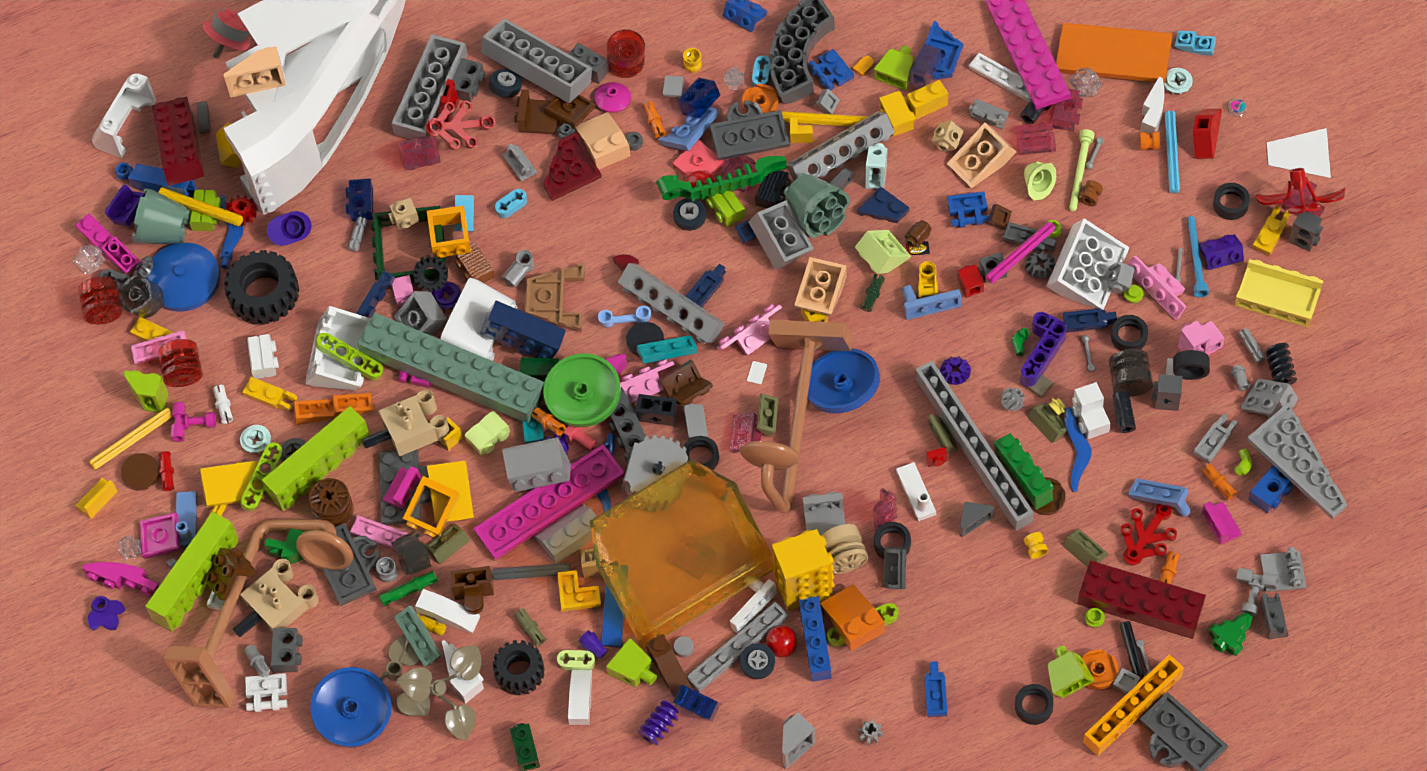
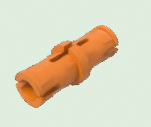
M649 101L650 109L647 103L643 105V109L648 117L647 122L651 125L655 138H661L659 131L662 136L666 135V131L661 123L662 118L657 113L654 102Z
M539 407L533 410L538 415L536 416L534 413H531V417L540 422L542 427L550 429L558 436L564 433L559 428L565 430V425L557 421L552 414L545 413Z
M1208 464L1206 466L1207 470L1204 468L1202 473L1213 483L1212 486L1214 488H1218L1227 500H1231L1233 498L1232 495L1235 496L1237 491L1226 481L1227 478L1224 475H1221L1212 464Z
M1174 551L1168 552L1165 565L1161 568L1162 575L1160 581L1171 584L1173 577L1176 576V566L1180 558V554L1176 552L1174 559H1172Z

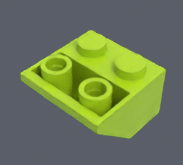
M136 370L131 372L124 371L123 374L130 390L144 411L159 413L165 408L169 393L161 376L155 373L143 374Z

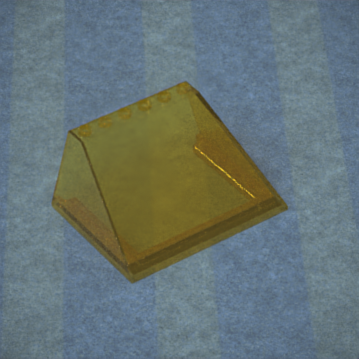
M692 459L589 521L596 566L643 650L646 649V642L661 634H664L666 637L751 585L754 581L774 571L773 556L737 484Z

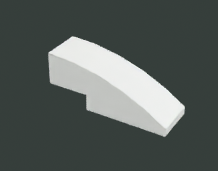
M1161 77L1157 79L1143 104L1142 115L1145 117L1142 121L1141 132H1146L1147 134L1158 130L1162 118L1164 84Z
M425 589L422 590L415 606L418 613L436 619V622L473 634L480 619L479 614L471 615L467 613L464 606Z
M572 670L568 708L569 725H590L592 670Z

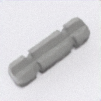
M358 217L355 224L357 225L354 226L351 240L348 244L350 251L357 252L359 249V243H361L365 231L364 228L367 225V219Z
M1242 329L1239 332V336L1244 340L1243 343L1250 354H1252L1254 361L1260 363L1265 360V355L1260 351L1261 349L1254 337H1252L1249 329Z

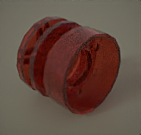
M622 29L610 36L607 42V59L609 70L614 75L621 78H631L642 71L645 65V42L639 33L630 29Z
M103 276L87 279L79 285L78 295L85 322L96 325L107 324L115 321L122 315L118 285L114 279Z
M177 339L169 341L159 348L158 357L162 367L163 381L166 385L185 387L198 382L202 378L203 371L199 360L198 346L194 341Z

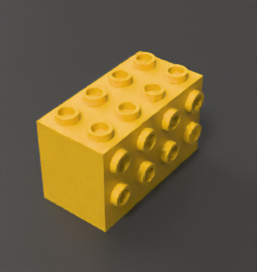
M817 529L813 531L806 530L801 535L789 536L781 542L772 544L774 578L788 611L799 607V599L804 600L819 596V601H824L832 596V588L835 587L833 582L834 568L832 565L834 561L831 553L826 551L825 546L827 544L824 536L819 535Z

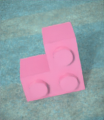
M1195 321L1192 324L1187 323L1181 328L1178 348L1181 352L1198 350L1209 355L1223 347L1225 338L1212 321L1202 324Z

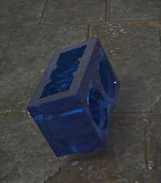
M698 77L677 102L683 115L700 119L721 94L715 81Z
M371 178L349 180V187L345 189L346 198H349V203L345 205L346 214L350 215L351 221H356L358 217L374 220Z
M681 685L673 702L710 721H713L721 704L685 685Z

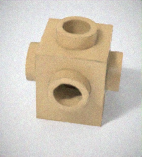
M952 121L939 123L934 131L931 142L943 152L954 150L959 145L963 130Z
M411 198L397 201L390 205L391 213L388 215L391 223H395L398 230L408 228L412 224L419 222L417 211Z

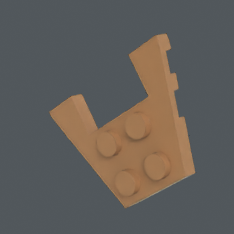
M579 263L572 268L565 267L555 273L548 272L528 278L525 313L549 323L582 331V313H563L564 282L584 281L585 264Z

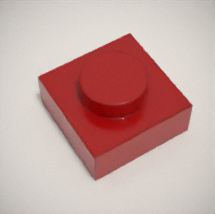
M945 447L926 452L928 467H938L947 462Z

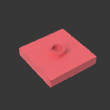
M698 139L689 151L682 153L672 164L685 177H688L697 170H706L713 176L725 165V161H718L716 153Z

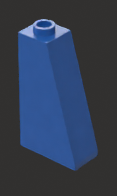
M137 163L128 175L131 187L143 192L144 188L159 192L160 188H166L193 198V192L195 189L197 190L194 180L168 186L163 168Z

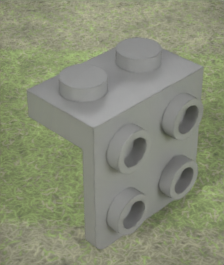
M1258 379L1242 403L1241 408L1243 411L1263 414L1271 418L1288 402H1290L1293 408L1298 397L1290 384Z
M829 492L825 495L811 494L803 497L806 530L813 531L817 529L819 535H822L833 527L845 524L842 492Z

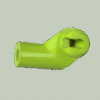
M1248 449L1239 451L1241 462L1234 469L1238 476L1246 475L1253 466Z

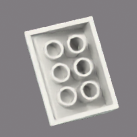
M1082 219L1072 225L1046 287L1062 297L1095 309L1101 308V310H1104L1111 293V289L1107 288L1109 283L1108 276L1111 272L1108 270L1109 266L1117 261L1124 262L1129 247L1086 219Z

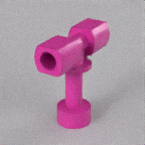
M184 402L173 403L172 416L175 420V424L171 428L173 442L184 441L185 429H189V425L206 424L207 428L216 427L215 412H207L204 417H189L186 414Z

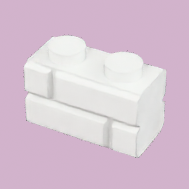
M269 334L260 335L259 337H248L247 342L253 378L260 379L276 376V368H279L278 358L274 357V352L277 351L275 340L272 341Z

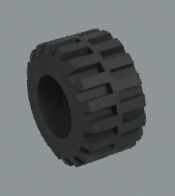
M513 640V644L505 643V648L500 647L498 649L499 654L495 653L493 671L498 685H501V689L504 691L507 689L509 694H513V692H516V695H521V692H524L525 695L529 694L528 690H536V684L540 686L542 683L541 678H544L545 668L542 656L538 648H534L530 642L526 644V641L521 640L520 643H517V640ZM525 661L530 664L528 670L522 674L515 675L508 672V668L514 662Z

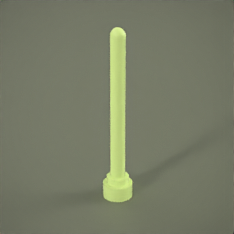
M1087 129L1081 130L1079 134L1081 148L1069 206L1072 212L1077 209L1088 146L1093 142L1095 135L1093 131Z

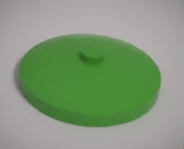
M581 353L562 359L550 370L544 383L543 394L548 410L558 421L572 427H589L602 422L615 410L621 396V384L616 370L607 360L594 354Z

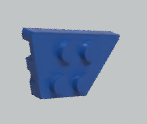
M933 21L913 73L912 82L951 78L963 50V43L954 38L950 32L944 31L939 27V23Z

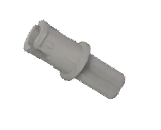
M254 645L246 647L244 653L250 660L251 667L256 669L260 677L269 676L270 668L265 663L264 656L259 654Z

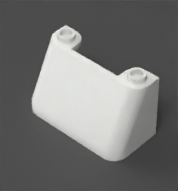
M132 74L127 78L92 136L95 148L120 158L124 156L126 149L121 145L123 140L120 136H117L118 131L132 109L140 112L141 107L146 105L152 107L151 105H154L156 102L148 77L141 74Z
M469 278L442 332L441 340L493 361L495 353L493 352L492 345L495 340L487 339L483 334L479 333L486 314L495 300L516 309L517 305L513 299L477 279Z
M332 306L327 308L317 324L306 385L354 391L361 388L364 377H361V372H355L319 351L315 342L319 334L329 333L359 351L357 342L371 318ZM325 339L321 344L325 345L328 341ZM343 348L336 349L338 355L344 356L346 354ZM355 357L352 361L355 365H360L361 359Z

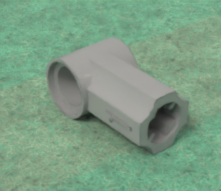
M521 250L517 253L516 260L502 276V280L507 285L516 288L524 276L534 269L535 263L532 253L528 250ZM523 260H529L527 263H521Z

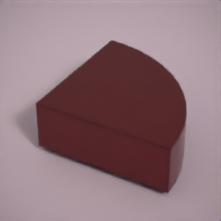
M622 254L613 257V262L622 272H624L628 263L639 264V260L631 255Z

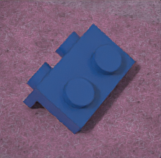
M728 0L723 17L753 32L756 23L766 17L767 10L749 0Z

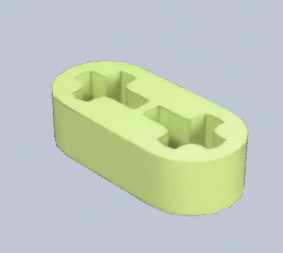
M563 650L558 654L557 662L558 666L566 671L591 670L595 666V657L590 651ZM565 657H569V661L567 664H564L563 662ZM585 657H588L589 661L585 665L583 661L585 660Z

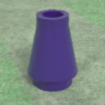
M589 630L578 640L581 644L580 647L590 651L599 659L608 651L596 634Z

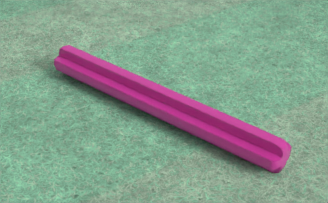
M1051 222L1044 224L987 274L986 280L991 284L995 283L1054 231L1055 226Z

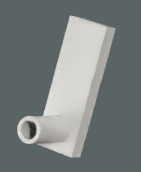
M915 463L897 468L896 473L917 521L935 516L936 510Z
M750 573L744 576L742 582L756 593L730 620L734 632L738 633L748 625L778 593L773 581L768 579L764 584Z

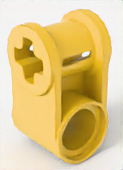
M925 261L919 266V299L938 295L936 266L931 261ZM925 271H930L931 274H928V275H927V274H924L923 272H925Z

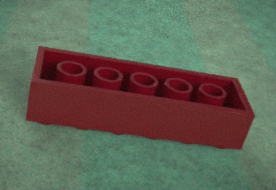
M179 97L174 100L151 105L162 168L168 186L205 177L193 113L188 97Z
M1090 560L1078 595L1077 605L1087 608H1098L1107 614L1193 639L1206 595Z

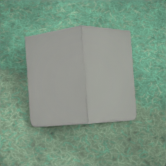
M665 76L663 96L678 97V104H682L684 78L680 76Z

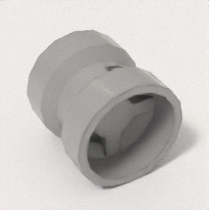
M383 557L378 560L376 570L381 581L386 583L394 581L398 576L394 560L390 557Z

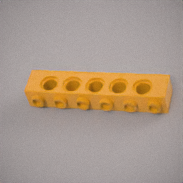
M1169 654L1084 734L1083 743L1099 756L1182 677L1184 667Z

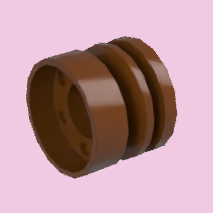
M335 478L322 479L314 484L310 490L309 503L316 520L329 521L335 527L343 523L347 524L353 516L354 506L349 490L342 481Z

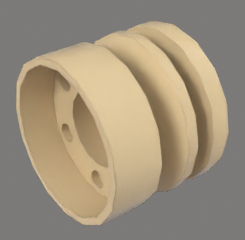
M839 525L822 534L827 544L825 546L826 551L831 553L834 561L832 564L834 574L853 571L867 562L868 554L865 551L864 544L861 543V535L856 525Z

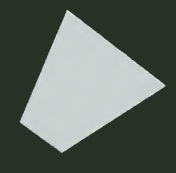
M1327 128L1267 142L1268 165L1289 170L1304 168L1305 173L1331 178Z

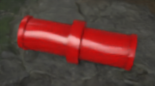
M163 451L158 454L160 463L158 471L161 476L162 491L168 492L175 489L173 482L174 468L171 464V453Z

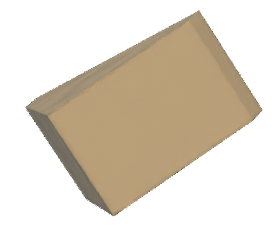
M600 547L581 550V565L584 578L604 576Z

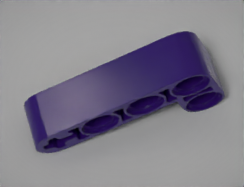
M1038 312L1033 316L1032 331L1041 339L1021 369L1020 382L1027 388L1037 383L1066 339V324L1045 312Z

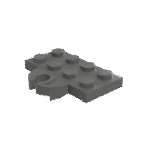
M744 100V107L748 111L745 114L739 113V104L735 102L729 107L726 116L727 121L709 125L718 161L790 146L781 110L763 114L761 107L756 102Z
M418 449L400 457L397 451L379 453L381 523L386 526L407 523L403 517L419 485L418 483L404 509L384 502L382 499L399 469L402 467L409 470L412 466L419 470L422 477L429 478L427 467L419 466ZM424 488L411 517L421 521V504L432 501L430 489Z
M345 523L335 527L336 535L350 546L353 552V561L347 568L333 571L323 568L340 606L377 590L369 573L376 569V563L381 557L379 550H376L371 556H366L365 552L368 549H375L377 547L376 543L367 538V536H358L352 539Z
M1168 692L1139 720L1153 734L1149 745L1152 759L1156 758L1158 751L1163 750L1168 753V757L1161 759L1159 765L1162 767H1178L1185 762L1194 771H1206L1228 749V745Z

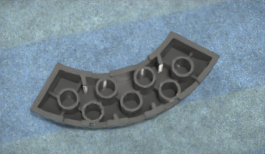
M801 0L792 11L787 13V17L779 24L770 48V71L776 91L784 103H793L814 93L813 80L807 68L808 59L818 41L829 32L835 30L834 16L823 0Z

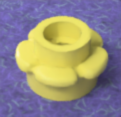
M1052 398L1048 405L1059 416L1062 412H1065L1064 408L1066 406L1059 398L1057 400Z

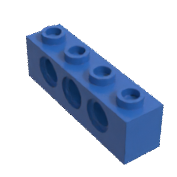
M1273 465L1250 491L1248 500L1268 513L1272 508L1275 510L1281 502L1280 498L1283 495L1287 496L1290 493L1293 483L1288 478H1282L1280 476L1282 473ZM1268 488H1274L1276 492H1271Z
M819 596L804 600L799 599L811 681L832 679Z

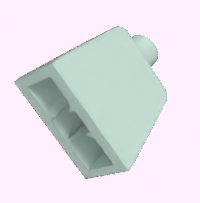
M876 143L868 149L866 189L878 190L880 187L884 188L887 148L881 143ZM873 168H879V174L873 173Z

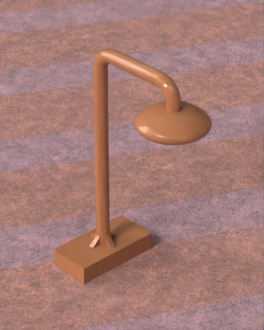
M770 320L768 334L777 348L803 349L789 446L768 441H752L742 445L740 453L750 464L762 468V490L776 510L781 513H786L792 505L814 351H851L853 336L845 323ZM785 469L781 496L773 485V470Z
M267 520L255 528L244 552L245 558L252 565L262 539L267 533L271 531H289L291 528L307 531L298 537L296 547L302 558L310 564L322 569L326 568L335 571L347 568L353 561V552L350 546L336 535L335 526L326 520ZM236 575L205 648L168 646L163 658L195 707L230 708L234 700L235 694L213 662V659L246 581V576Z

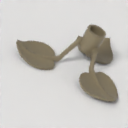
M405 634L391 644L388 653L391 661L387 664L386 672L382 673L380 679L383 680L387 677L391 681H396L402 675V664L410 667L420 661ZM402 692L397 697V707L403 714L408 716H426L430 710V698L428 696L423 701H413Z
M476 645L460 647L453 652L450 658V665L457 672L454 675L442 678L441 680L432 679V673L428 669L419 667L405 672L396 680V683L401 687L406 696L413 701H423L429 695H435L452 706L453 709L445 713V725L456 738L460 740L468 739L476 723L474 710L468 705H460L457 708L456 704L444 697L443 694L446 691V681L457 678L459 675L464 680L469 681L478 675L482 659Z

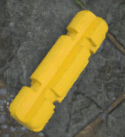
M423 615L419 616L427 630L435 631L440 636L445 633V624L436 623L435 620Z

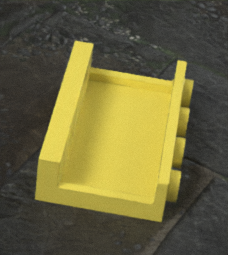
M1249 259L1240 290L1236 296L1235 306L1309 328L1323 280L1315 276L1300 274L1297 271L1282 269L1277 265H1268L1260 260Z

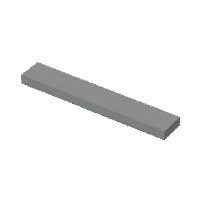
M776 602L771 604L686 676L689 683L700 693L737 662L742 651L747 646L759 643L767 636L770 629L782 624L789 618V615Z

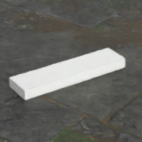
M978 53L969 64V69L1030 102L1031 98L1019 74L981 53Z

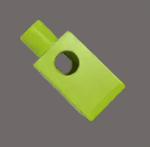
M904 45L899 51L889 49L875 67L874 79L906 91L914 67V58L910 56L911 49Z
M631 638L606 666L607 673L610 676L633 687H637L642 680L652 685L657 678V675L650 671L653 667L651 658Z
M1065 646L1055 649L1057 658L1048 664L1053 694L1065 698L1094 682L1093 676L1080 655L1073 651L1068 652Z

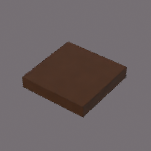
M578 95L570 103L556 96L545 107L544 113L564 124H569L575 129L594 110L596 103L581 95Z

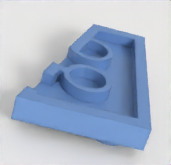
M706 106L700 107L686 118V122L680 127L675 126L671 129V134L667 137L662 136L659 138L660 145L689 151L709 125L719 115L718 110Z

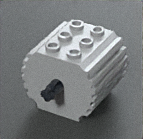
M653 435L651 439H648L649 436L644 437L642 442L634 443L621 489L626 491L628 501L632 499L633 505H640L642 510L645 507L650 512L652 509H656L655 512H659L661 508H664L663 511H666L676 499L681 497L685 482L682 481L685 480L690 464L687 463L686 448L684 446L681 448L678 441L674 443L671 437L665 439L663 435L661 438Z

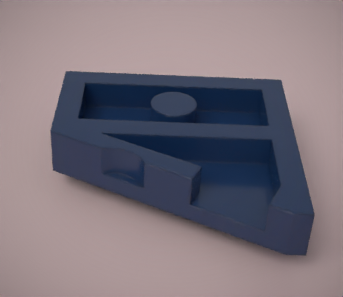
M880 187L857 212L860 216L866 214L874 216V219L898 223L909 212V207L883 187Z

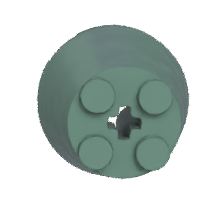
M801 173L784 190L786 200L799 224L812 238L823 234L828 236L846 218L845 212L850 204V197L840 187L812 175Z
M144 188L143 193H145V197H140L134 221L136 233L132 235V242L137 244H179L184 242L186 238L185 224L189 225L190 210L186 206L154 190Z

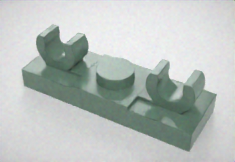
M408 606L394 617L424 667H428L443 656L412 606Z

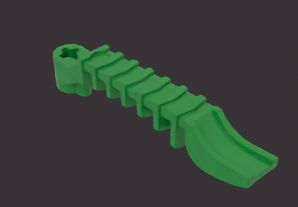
M785 156L762 157L755 164V173H752L747 163L744 165L746 175L742 176L740 169H736L735 178H732L731 173H727L726 180L722 181L719 175L716 177V182L712 183L711 179L707 178L706 185L703 186L701 181L697 180L696 187L693 188L690 181H679L677 175L662 176L656 181L663 200H671L682 196L694 202L695 199H705L706 196L711 195L713 197L718 193L724 194L730 190L733 192L738 188L744 189L746 186H755L757 183H762L768 174L787 169V160Z

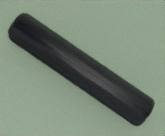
M1125 621L1120 624V629L1132 673L1141 678L1144 676V669L1130 621Z

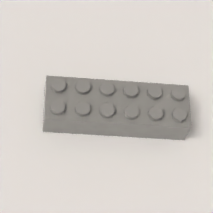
M505 18L482 37V54L568 103L591 84L592 68Z
M431 34L391 123L394 135L429 144L432 136L426 131V123L429 119L436 118L442 95L446 96L448 92L447 79H453L461 59H466L468 56L465 43Z

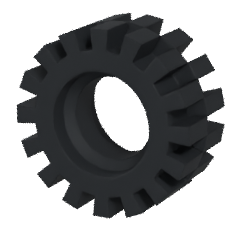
M426 255L425 259L424 257L420 258V261H417L414 268V281L417 283V286L419 288L423 287L422 290L424 291L429 289V292H432V289L438 291L439 287L443 288L448 278V267H446L445 261L442 262V258L439 257L437 259L435 255L433 257ZM426 268H435L438 271V276L433 280L427 279L423 274Z

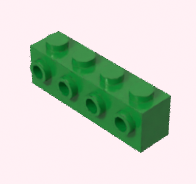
M1009 433L994 441L995 455L1037 510L1053 501L1052 490H1054V487L1049 479L1046 480L1043 477L1041 468L1038 465H1034L1029 452H1025L1022 449L1020 440L1018 438L1015 439Z

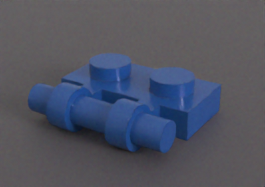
M834 49L818 57L820 64H816L814 60L808 63L812 74L820 79V84L830 91L835 87L832 83L836 82L840 87L854 78V73ZM826 70L829 76H826L823 72Z
M984 191L947 196L950 216L958 215V219H951L952 227L959 226L962 228L970 224L982 225V223L988 222L989 214L981 215V212L987 211L988 208ZM974 213L975 216L965 218L964 214Z

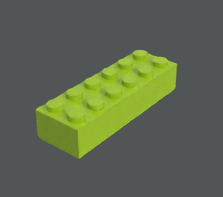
M349 406L262 479L268 497L282 511L292 507L296 500L306 495L314 484L324 479L330 471L336 470L343 460L350 458L356 449L363 446L362 439L370 436L366 421Z
M214 512L210 514L145 607L153 622L171 632L181 625L186 612L193 608L194 601L205 590V585L207 584L206 575L213 565L214 557L217 555L219 548L232 549L238 543L239 538L231 521Z

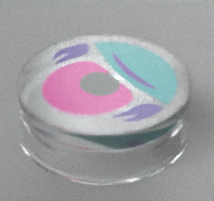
M1234 98L1228 103V113L1233 117H1241L1246 112L1247 104L1243 99Z

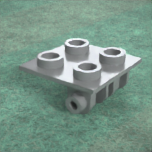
M1295 547L1287 548V552L1260 555L1263 575L1266 572L1277 574L1280 578L1278 588H1266V592L1306 588L1300 551L1295 550Z

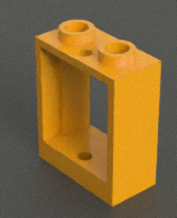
M464 205L427 211L433 255L436 258L457 254L463 255L471 252ZM462 223L464 239L436 243L434 225L442 224L444 226Z
M423 476L403 517L407 522L406 525L415 530L417 527L424 529L423 533L434 538L435 535L440 537L460 494ZM425 487L450 498L436 528L411 517Z

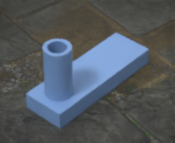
M911 285L902 288L906 301L904 303L906 320L962 307L959 289L917 299Z
M1136 478L1128 493L1131 499L1175 507L1182 517L1188 516L1191 512L1185 501L1189 493L1186 487Z
M196 491L177 493L176 513L179 516V522L176 524V530L180 536V549L187 548L197 534Z

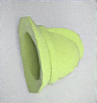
M1037 161L1027 165L1024 169V180L1028 195L1034 201L1044 199L1051 193L1057 177L1056 168L1052 163L1044 164Z

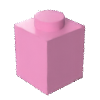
M409 275L395 278L392 284L398 307H402L413 293Z

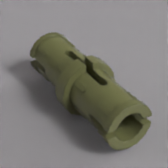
M524 608L520 609L522 616L517 611L514 617L522 625L524 633L530 636L536 647L541 646L538 638L544 644L547 639L538 629L536 621H532Z

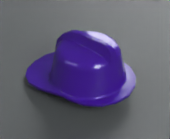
M300 211L283 214L272 219L268 224V237L274 244L280 246L303 240L311 232V220L305 213Z

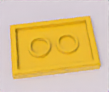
M466 460L427 466L429 479L449 487L460 494L447 522L474 519ZM430 490L435 524H438L450 498Z
M258 461L200 468L206 507L240 503ZM260 481L252 483L254 489L260 490L263 488V484ZM251 493L249 500L246 501H253L255 494Z

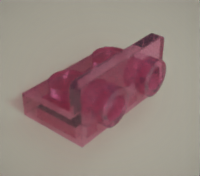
M754 412L733 415L730 442L731 452H740L742 445L745 443L761 441L762 432L757 430L758 415Z
M884 488L880 490V501L873 509L874 527L876 529L886 522H893L897 518L896 497L892 492H887Z

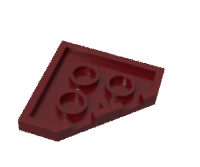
M577 132L559 141L557 152L552 159L549 173L543 184L551 200L554 201L602 178L601 172Z

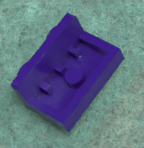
M123 184L105 210V214L114 224L129 227L135 219L140 197H145V193L132 191L127 185Z
M1235 234L1199 243V249L1206 259L1208 270L1244 261L1243 245Z

